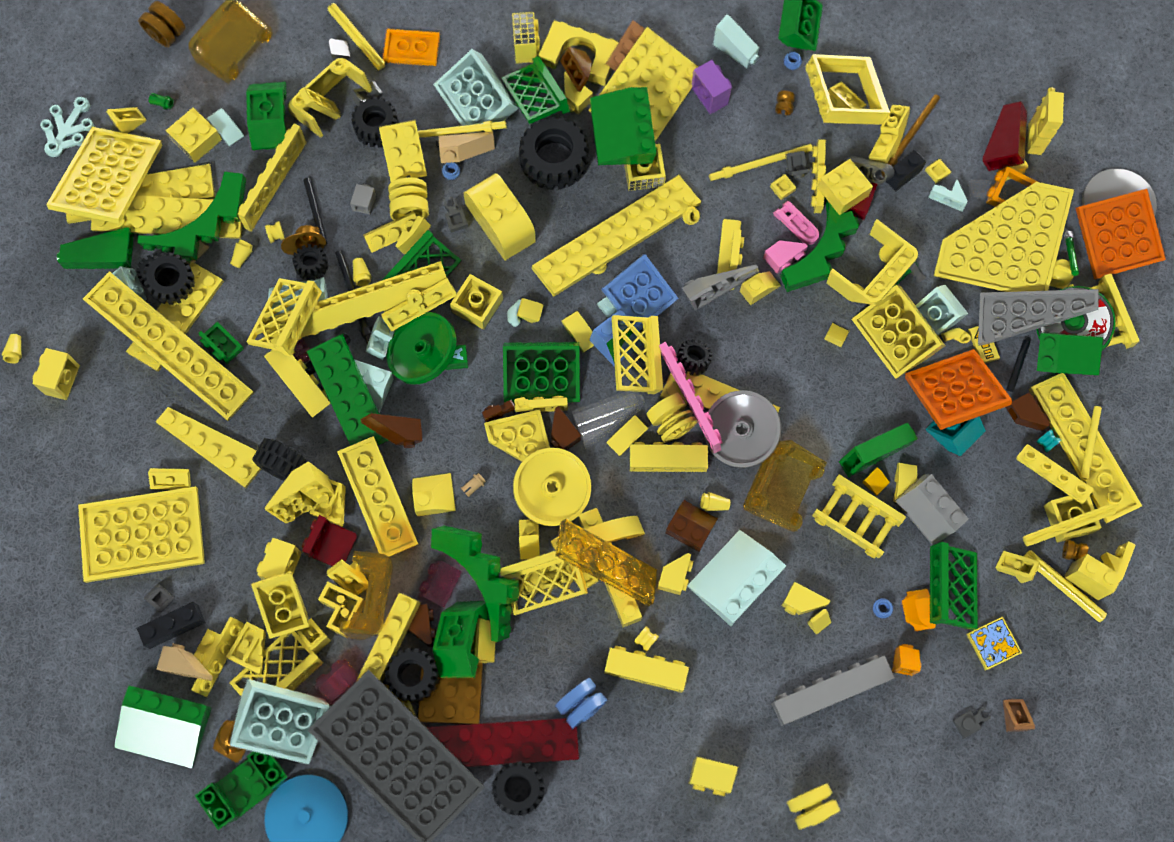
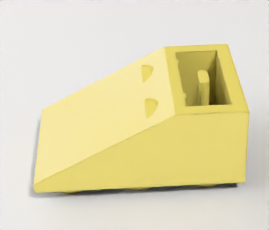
M306 462L289 474L266 505L265 510L284 523H289L303 513L309 512L314 506L327 501L335 493L329 477L310 462Z

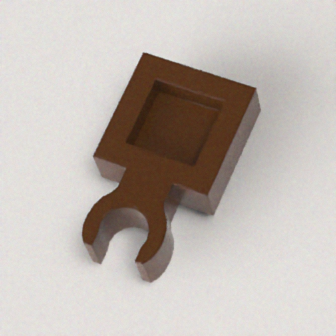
M512 400L502 405H490L482 412L485 422L498 419L503 414L515 410V406Z

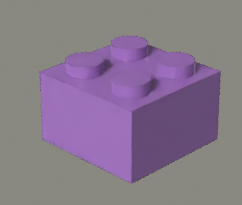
M710 60L694 69L691 83L693 86L692 90L707 111L712 114L728 105L732 85L729 79H725L721 68L715 65L713 60Z

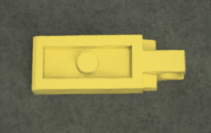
M553 396L552 399L535 397L533 400L522 397L514 400L515 412L539 409L541 412L555 411L557 406L562 411L568 410L567 398H563V396Z

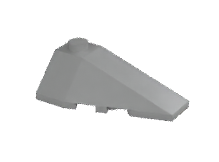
M751 265L690 280L685 283L682 290L696 311L758 274L759 269L757 265Z

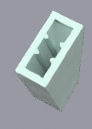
M726 15L716 26L713 45L748 68L750 64L754 65L758 60L759 47L729 15Z

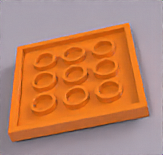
M1147 189L1075 208L1094 279L1166 260Z
M975 349L905 373V379L940 430L1012 405L1011 397Z

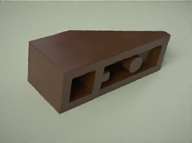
M568 46L560 62L576 90L581 92L589 78L592 61L585 51Z
M373 413L361 419L362 424L395 445L413 448L416 444L422 442L421 419Z

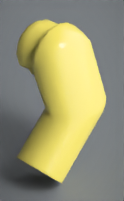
M955 328L941 334L944 342L954 339L964 344L971 340L970 334L960 328Z

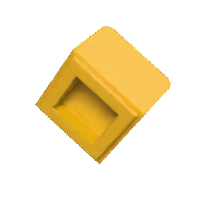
M878 467L863 481V484L876 496L890 483Z

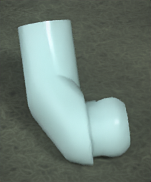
M520 299L507 311V321L513 327L521 323L517 316L521 302Z

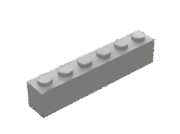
M878 655L867 658V663L860 665L858 662L848 666L849 671L842 673L841 670L831 673V678L825 681L822 677L812 681L813 686L805 688L802 685L793 689L794 693L789 696L786 693L776 696V701L771 704L781 726L893 680L895 677L885 656L878 658Z

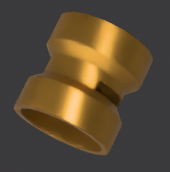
M780 91L777 94L778 103L776 104L775 111L777 114H781L782 110H785V115H791L794 108L792 103L795 101V94L790 91Z
M1072 540L1065 541L1062 552L1063 559L1078 560L1088 554L1087 544H1076Z

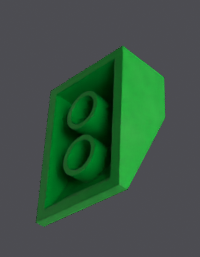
M1042 332L1040 334L1037 371L1099 375L1104 337Z

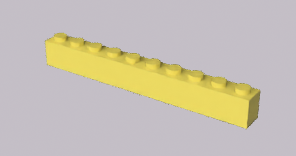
M440 261L318 301L298 340L308 335H316L320 331L334 329L345 323H353L363 317H371L381 311L390 310L406 301L407 293L410 290L416 289L422 292L446 279L442 262ZM285 312L275 315L276 319L285 315ZM273 318L265 319L264 325L273 321ZM287 320L279 323V327H284ZM274 326L266 331L269 335L277 331V328ZM279 336L271 339V343L276 344Z

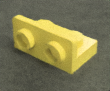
M842 82L828 90L833 108L865 109L867 106Z

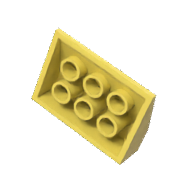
M895 285L878 304L869 305L852 318L854 324L895 379L946 346L899 285Z

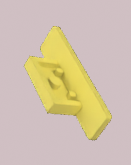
M723 219L717 274L735 270L742 263V254H739L740 248H743L744 237H741L742 230H740L741 221Z
M1028 444L1016 458L1081 504L1086 501L1093 491L1092 487Z
M230 617L221 634L207 629L194 656L213 678L212 681L197 678L192 691L205 697L209 695L227 661L226 656L245 625L244 623Z

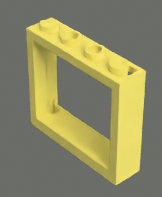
M812 54L809 62L806 64V72L808 73L810 85L813 88L823 122L882 125L890 112L871 58ZM822 72L858 73L870 109L833 108Z

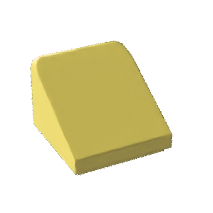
M521 298L517 316L531 323L538 322L543 310V304Z
M832 323L824 339L842 347L849 331Z
M823 609L808 621V625L815 634H818L831 624L826 609Z

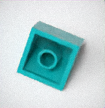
M980 417L942 430L933 421L926 428V431L945 449L958 456H961L986 431Z

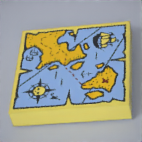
M1003 617L966 634L985 671L1022 653Z

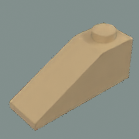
M493 131L439 136L441 163L460 162L495 149Z
M173 644L172 647L163 646L156 670L212 681V675L192 652L184 650L185 646Z

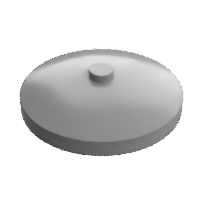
M1108 169L1098 173L1088 182L1082 195V206L1147 189L1154 216L1157 210V201L1151 186L1141 176L1124 169Z
M745 390L730 392L720 397L708 411L713 421V430L717 429L722 438V444H720L721 451L714 454L705 437L706 444L712 454L721 462L738 468L753 467L767 460L776 450L781 438V420L773 404L762 395Z

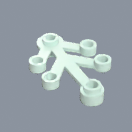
M78 97L75 99V108L65 124L62 117L63 111L60 106H51L50 113L55 118L59 131L57 137H54L52 131L53 124L50 120H43L40 124L48 140L44 148L48 156L58 157L62 154L63 149L76 145L81 146L85 139L79 132L90 131L94 127L93 122L88 118L83 119L81 124L73 126L79 115L87 112L90 108V103L86 98ZM73 135L72 139L64 141L67 136Z

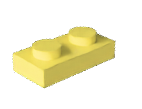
M150 468L148 471L150 489L176 490L191 487L189 469Z

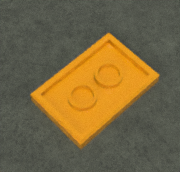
M387 29L383 61L385 63L436 66L440 33Z

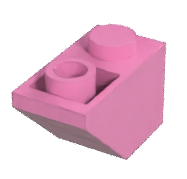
M778 241L765 251L763 258L778 274L783 269L792 266L791 263L795 260L798 262L806 256L805 252L808 246L805 243Z

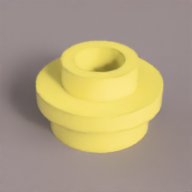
M689 206L685 208L682 215L684 223L693 225L699 221L700 213L695 207Z

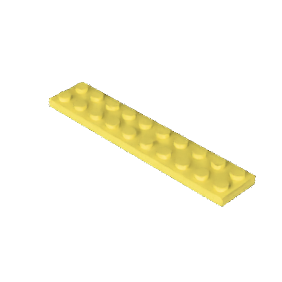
M678 175L532 265V270L554 297L682 217L685 208L689 206L696 208L701 204V201L681 176Z
M110 271L83 298L88 305L227 421L254 394L249 387Z

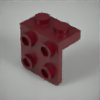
M319 515L317 520L314 519L311 524L310 530L312 531L309 537H306L302 543V552L306 556L330 566H334L340 560L346 562L356 542V533L332 524L327 518Z

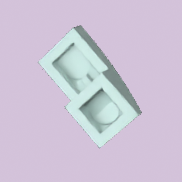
M222 108L207 118L229 147L244 137Z
M380 316L377 318L371 332L366 352L383 360L387 353L389 341L393 338L394 331L391 332Z

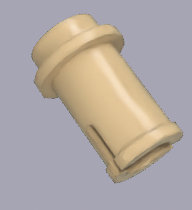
M479 473L477 475L474 474V477L461 487L464 492L471 487L465 493L468 497L479 487H484L486 481Z

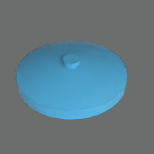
M301 775L291 778L280 785L270 797L265 810V830L270 842H340L348 825V807L345 797L335 784L323 777Z

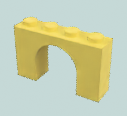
M554 20L539 53V57L546 67L556 69L562 53L568 46H586L595 55L588 81L605 86L612 71V68L607 66L606 62L618 42L614 39L601 37L597 33H590L582 28H575L564 22Z

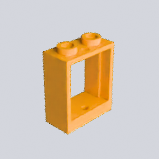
M1007 166L999 170L995 175L994 180L996 182L987 192L988 199L986 203L996 207L1006 201L998 196L1007 177L1027 187L1038 181Z

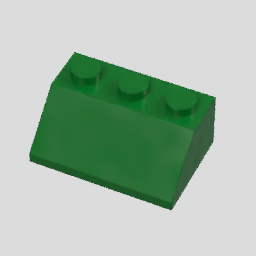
M784 0L778 39L787 47L816 51L823 5L818 0Z

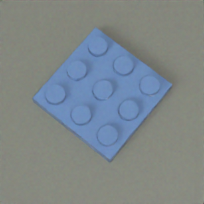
M646 254L640 256L601 288L616 310L619 311L621 309L626 316L646 318L658 316L678 299ZM636 322L634 324L638 331L643 329V323Z

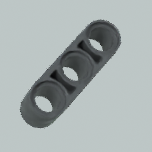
M851 156L841 161L838 165L840 166L851 159L869 182L882 184L894 176V168L890 164ZM881 170L884 172L885 177L882 176Z

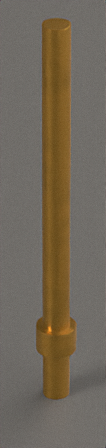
M938 95L932 97L900 143L894 158H890L887 164L893 167L898 163V158L940 100ZM881 170L882 176L885 177L884 172Z

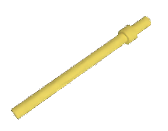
M484 121L482 124L418 131L419 138L478 131L492 132L495 129L507 128L506 121Z
M811 144L735 167L728 166L722 168L721 171L709 174V178L711 181L723 177L725 179L730 178L733 174L786 159L785 154L798 151L810 152L813 150Z

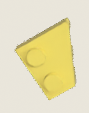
M330 480L335 495L331 496L327 501L314 506L310 514L315 517L321 515L327 518L329 522L343 527L346 486Z
M246 622L226 658L261 676L266 632Z

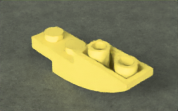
M892 105L889 115L881 126V134L869 155V160L888 163L890 158H894L904 134L910 107Z

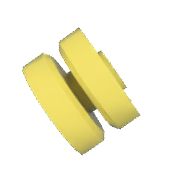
M828 783L786 802L791 812L795 813L802 809L805 811L795 818L799 830L810 825L819 824L841 811L836 800L822 802V800L830 797L832 794Z

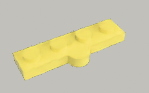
M818 139L817 145L813 146L812 157H815V162L812 164V173L815 174V179H812L811 190H814V196L812 195L811 207H814V213H821L824 207V195L817 188L820 178L826 175V140Z
M448 278L422 292L416 289L410 290L407 293L406 301L382 313L381 316L392 332L457 296V293Z

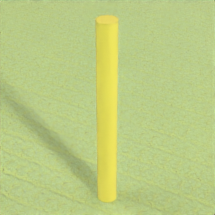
M1094 406L1080 476L1082 480H1088L1102 410L1100 406Z

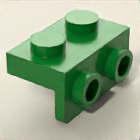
M218 321L205 333L202 331L198 333L201 337L199 341L207 349L211 347L214 350L212 354L219 361L223 359L227 364L244 350L243 346Z

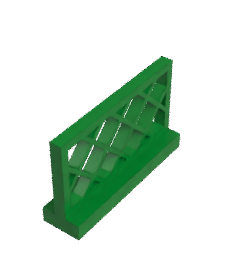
M539 56L532 58L533 64L501 77L502 82L529 124L558 111H562L563 114L570 112L566 96ZM531 71L534 72L532 76H525V74ZM513 79L517 80L516 84L508 83V81ZM522 80L529 81L527 85H521ZM534 82L540 83L539 87L532 86ZM517 89L524 90L523 94H517ZM529 91L536 92L534 96L527 95ZM540 93H546V98L539 97ZM524 100L531 101L529 105L522 104ZM535 102H542L541 107L534 106ZM547 103L555 104V106L551 108H545ZM531 111L538 112L537 114L531 117L529 116Z
M427 230L383 280L419 269L417 268V261L419 259L427 258L428 265H430V258L439 257L442 265L443 257H451L455 260L452 266H443L444 270H447L445 274L448 277L461 262V259ZM434 243L439 247L440 254L429 255V247Z
M945 542L930 546V623H943L970 630L978 629L976 552L951 547ZM948 552H951L956 559L952 563L949 560ZM964 556L970 557L969 567L962 559ZM957 563H959L962 569L964 570L961 574H959L956 568L954 567V565H956ZM949 570L956 578L952 582L949 579ZM965 574L970 578L969 586L962 578ZM957 582H959L964 589L961 593H959L956 587L954 586ZM949 589L956 597L953 601L949 598ZM966 593L970 597L969 605L962 597ZM957 601H959L964 608V610L961 612H959L954 605ZM949 609L956 616L953 620L949 619ZM966 612L971 618V624L967 623L963 618Z

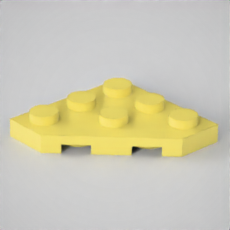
M540 409L484 423L489 443L521 462L538 450L550 448Z

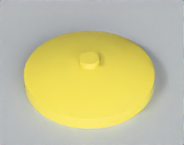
M545 448L530 454L519 465L513 480V494L516 504L527 518L544 526H559L574 520L586 508L591 495V479L587 468L577 456L563 449Z

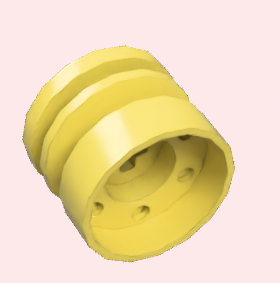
M400 178L389 184L388 191L391 201L389 207L390 216L393 220L411 212H414L416 217L420 216L424 219L428 217L429 208L428 201L426 200L428 197L426 182L418 178Z
M680 393L661 400L646 414L653 426L661 425L657 433L662 435L661 439L664 443L682 437L698 422L696 417L692 416L691 410L683 411L687 403Z

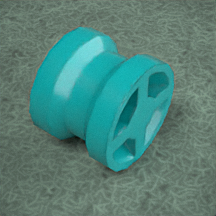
M1051 429L1036 441L1044 447L1046 453L1061 441L1059 437L1053 435L1054 432Z

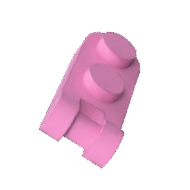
M786 201L781 209L773 212L774 216L806 245L816 243L819 237L818 229L791 202Z

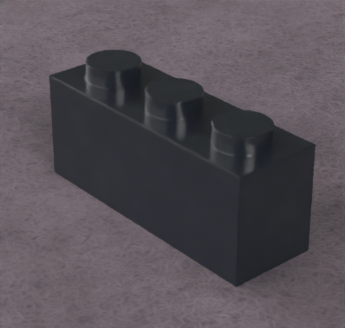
M191 602L137 627V631L143 646L151 649L206 622L199 605Z

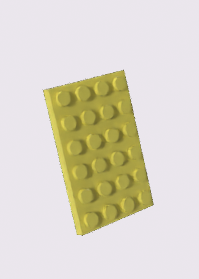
M646 27L599 95L625 88L647 87L654 139L656 141L693 87L691 84L693 70L698 68V66Z
M92 127L47 203L48 209L120 224L162 147L161 140Z
M196 486L78 505L83 581L86 583L205 564L199 495Z

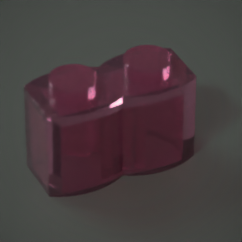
M346 659L336 661L331 666L332 670L328 674L320 675L315 681V689L331 706L359 677V674Z

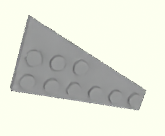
M1099 290L980 293L978 346L1096 311L1099 305Z

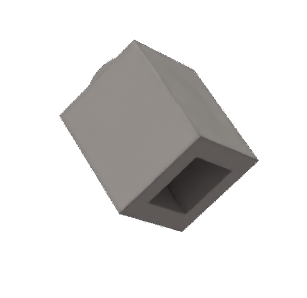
M356 184L350 202L352 210L370 215L376 198L375 189L368 184Z

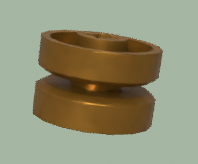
M154 1L148 9L149 13L144 12L139 17L138 22L152 39L169 48L175 42V36H180L186 27L169 7L159 1Z

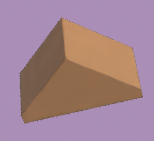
M1023 699L1003 700L1006 732L1035 729V724Z

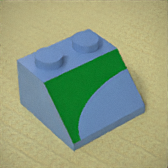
M621 309L617 311L615 314H613L619 316H626ZM611 316L593 330L589 341L615 367ZM618 321V327L624 332L628 328L623 321ZM630 329L625 334L632 342L637 337ZM623 338L619 340V345L625 350L629 346ZM640 339L635 343L638 348L642 345ZM630 348L626 353L630 355L634 350Z

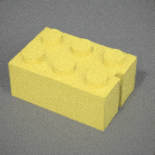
M411 120L380 126L379 131L390 181L393 182L400 178H407V176L411 178L427 176L416 121Z

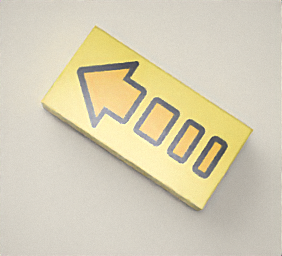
M979 326L970 328L968 333L971 336L976 352L984 363L999 360L1000 356L994 342L978 346Z

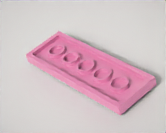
M666 342L660 344L661 355L693 415L696 417L714 454L721 451L720 444H722V438L717 429L713 430V421L709 413L703 412L705 410L704 404L699 395L695 397V388L690 379L686 380V371L682 363H677L678 359L672 345L668 347Z

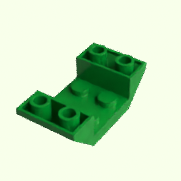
M286 82L249 85L246 91L247 126L252 150L276 149L283 142L287 131L284 100L287 99Z
M484 600L456 602L441 612L433 646V654L440 678H475L479 658L470 653L477 620L479 618L488 620L489 614Z
M253 751L247 756L248 759L224 778L217 783L209 784L195 795L217 830L239 819L273 793L288 778L274 756Z

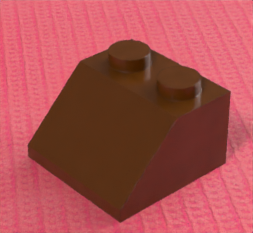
M683 500L670 521L665 534L700 552L718 518Z

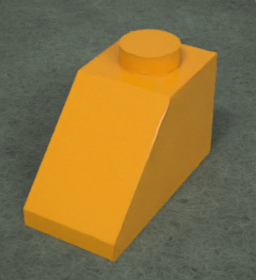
M902 644L895 648L892 672L913 676L920 672L919 650L913 649L914 646Z

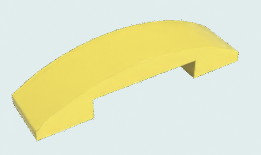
M628 516L590 526L572 533L571 537L574 545L578 546L579 552L595 549L599 545L624 538L631 539L645 533L638 516Z

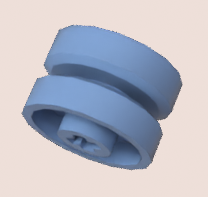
M591 678L580 683L555 705L560 714H566L574 709L566 720L572 729L590 719L608 701L601 692L594 694L590 698L588 697L596 688Z

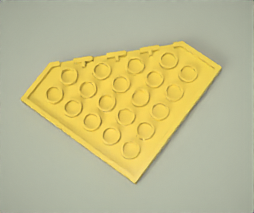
M1035 182L944 238L933 276L1003 292L1048 291L1074 190Z

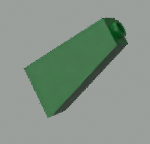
M122 228L60 245V251L57 252V261L64 269L131 268L134 234L130 228Z
M907 422L854 447L839 463L848 478L910 446L918 438Z

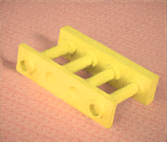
M1112 274L1104 275L1097 286L1090 288L1098 289L1099 292L1104 294L1115 314L1116 327H1118L1120 335L1113 337L1108 346L1122 343L1125 344L1126 349L1134 347L1140 340Z
M839 474L832 484L835 486V492L822 512L816 509L812 516L818 524L822 526L827 525L866 550L865 553L868 556L880 558L884 551L879 549L880 545L892 526L896 525L899 527L906 516ZM846 493L852 497V502L840 521L837 522L829 517V514L842 494ZM863 504L868 507L869 512L856 533H854L845 526L857 507ZM881 515L885 518V524L871 544L862 537L874 517Z

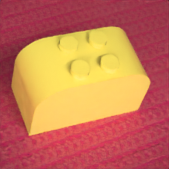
M497 173L464 192L465 205L504 261L536 242L535 229L530 218Z

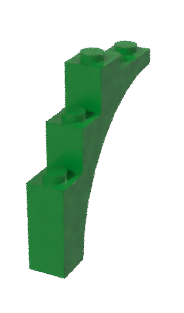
M224 172L221 186L214 200L196 220L181 229L167 234L155 236L138 235L137 243L144 250L155 251V249H162V252L173 253L174 251L175 256L177 254L180 255L187 263H191V260L197 261L200 239L205 243L219 241L222 220L230 224H234L235 221H241L238 216V209L243 204L246 177L240 173Z
M824 197L827 219L823 237L808 256L782 270L780 277L786 292L828 279L832 269L830 263L826 261L843 255L845 243L841 238L856 234L859 227L858 218L854 217L852 211L839 215Z
M449 526L432 528L431 548L444 552L460 563L475 580L488 609L491 624V641L499 642L510 638L511 603L518 601L519 581L499 577L501 569L500 557L481 553L482 533Z

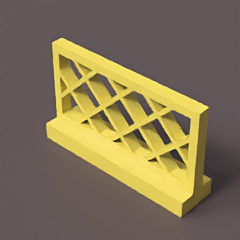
M279 278L246 342L249 345L281 351L283 355L290 356L322 293L316 283L309 280L307 283ZM283 285L289 286L290 289L280 294ZM303 289L300 295H295L296 291ZM292 294L293 299L284 303L283 298ZM280 300L282 305L272 309L273 304ZM296 303L294 309L288 312L287 308ZM284 310L285 315L276 319L274 314ZM272 316L273 321L264 325L265 319ZM287 320L285 326L280 328L278 324ZM276 326L277 331L268 335L266 330ZM264 332V338L255 340L257 335ZM279 336L276 344H272L270 340Z
M613 315L612 332L616 391L648 392V394H656L662 391L663 379L661 351L659 348L658 316L646 318ZM618 321H623L628 328L624 332L618 327ZM636 322L643 323V331L641 333L633 326ZM629 329L637 336L633 342L625 335ZM621 338L629 345L625 350L619 345ZM638 339L644 343L643 351L635 345ZM630 348L638 354L634 360L626 353ZM623 356L630 363V365L626 369L621 365L620 359ZM640 357L645 361L646 367L643 370L636 363V361ZM632 366L640 373L636 378L628 372ZM624 375L631 381L629 386H622V377ZM641 376L646 379L647 387H642L637 382Z
M578 546L565 547L500 569L501 577L508 579L517 577L522 580L518 599L521 596L528 601L522 609L518 608L517 601L512 602L511 606L514 615L588 593L578 559V554H580ZM573 560L574 563L572 573L563 569L566 562ZM551 566L558 569L554 579L545 575ZM532 572L540 575L536 585L528 581ZM561 572L569 576L565 586L557 582ZM543 578L552 582L547 592L539 587ZM573 579L579 582L581 591L573 592L568 589ZM526 583L534 588L530 597L522 593ZM555 585L563 589L558 598L551 595ZM537 590L545 594L542 603L533 600Z
M294 631L281 635L264 650V674L260 676L245 668L229 683L240 696H242L244 689H241L237 683L242 678H249L250 680L263 678V683L267 684V678H277V687L294 691L324 662L309 649L301 637ZM292 634L295 637L294 646H285V639ZM273 650H280L279 660H269L270 653ZM284 650H294L293 660H283ZM298 650H307L309 655L304 660H297ZM269 664H279L278 674H268ZM283 664H292V671L289 674H282Z

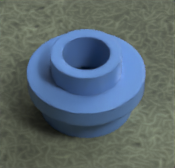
M790 52L784 58V65L791 70L799 68L802 62L800 55L796 52Z
M455 162L446 163L442 168V174L446 179H456L460 175V167ZM453 169L454 172L448 173V170Z
M878 599L873 604V612L879 618H888L893 612V605L887 599ZM880 605H883V606L886 607V611H885V612H881V611H880V609H879Z

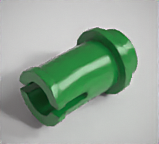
M151 93L149 96L150 104L161 106L165 110L173 107L174 100L170 96L164 97L155 93Z

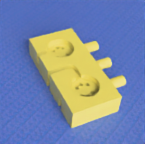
M1053 87L1048 88L1046 97L1042 98L1041 105L1037 106L1036 113L1028 124L1027 154L1042 155L1063 123L1064 93L1055 92Z

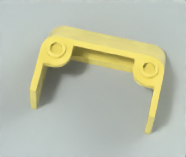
M345 58L334 60L305 86L324 96L345 76H348L369 93L372 91L365 73ZM299 92L288 102L287 108L293 117L321 138L323 134L315 118L307 113L310 107L306 106Z
M879 220L874 222L870 235L884 245L879 251V257L886 266L864 289L859 284H852L834 269L830 271L827 284L851 302L870 305L878 304L918 257V251L915 247Z

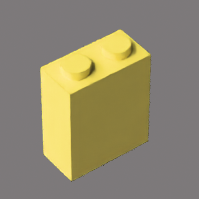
M1089 554L1074 561L1064 576L1073 586L1096 600L1114 593L1123 575Z

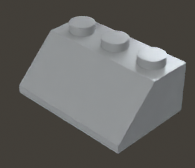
M932 474L921 476L895 500L932 545L956 532L969 520Z

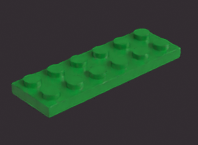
M338 335L307 350L308 356L350 446L373 436L377 445L389 441L361 423L363 417L371 413L379 414L343 335Z

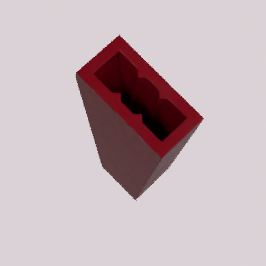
M1021 101L1003 105L982 159L988 171L1024 164L1027 111Z

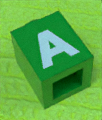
M466 344L456 345L454 356L446 370L468 368Z

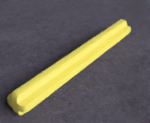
M334 3L329 5V13L377 70L384 68L385 62L339 7Z
M1113 504L1100 507L1025 535L1023 541L1026 546H1031L1116 513V509Z
M1032 550L1026 552L1023 557L1040 561L1038 572L1094 619L1101 622L1106 618V612Z

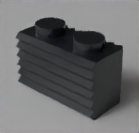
M913 150L893 166L894 176L886 182L896 192L923 170L926 161L916 150Z

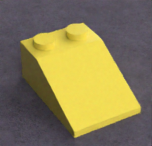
M292 572L251 583L269 639L309 627L308 615Z

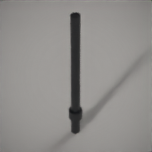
M341 250L336 251L335 255L348 292L355 290L343 252ZM363 317L358 319L361 326L360 332L368 345L372 329L368 326L366 318Z

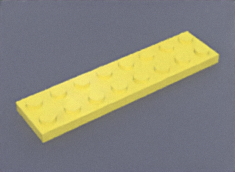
M206 164L147 174L135 196L212 200L215 198L211 166ZM66 213L68 224L91 220L88 217Z
M135 196L120 224L91 218V230L111 232L122 228H130L131 232L135 234H167L181 229L196 220L206 211L213 200ZM222 220L219 238L241 239L242 222L235 221L234 224H230Z
M1060 373L1030 387L1029 391L1037 399L1042 412L1047 414L1052 431L1056 437L1061 439L1059 443L1080 478L1091 418L1065 373ZM1097 431L1088 480L1082 481L1093 488L1090 497L1097 509L1109 504L1114 505L1116 513L1103 518L1107 524L1142 507V504L1099 431Z

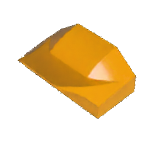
M928 589L907 592V596L902 600L906 622L914 627V631L936 628L935 624L930 623V594Z

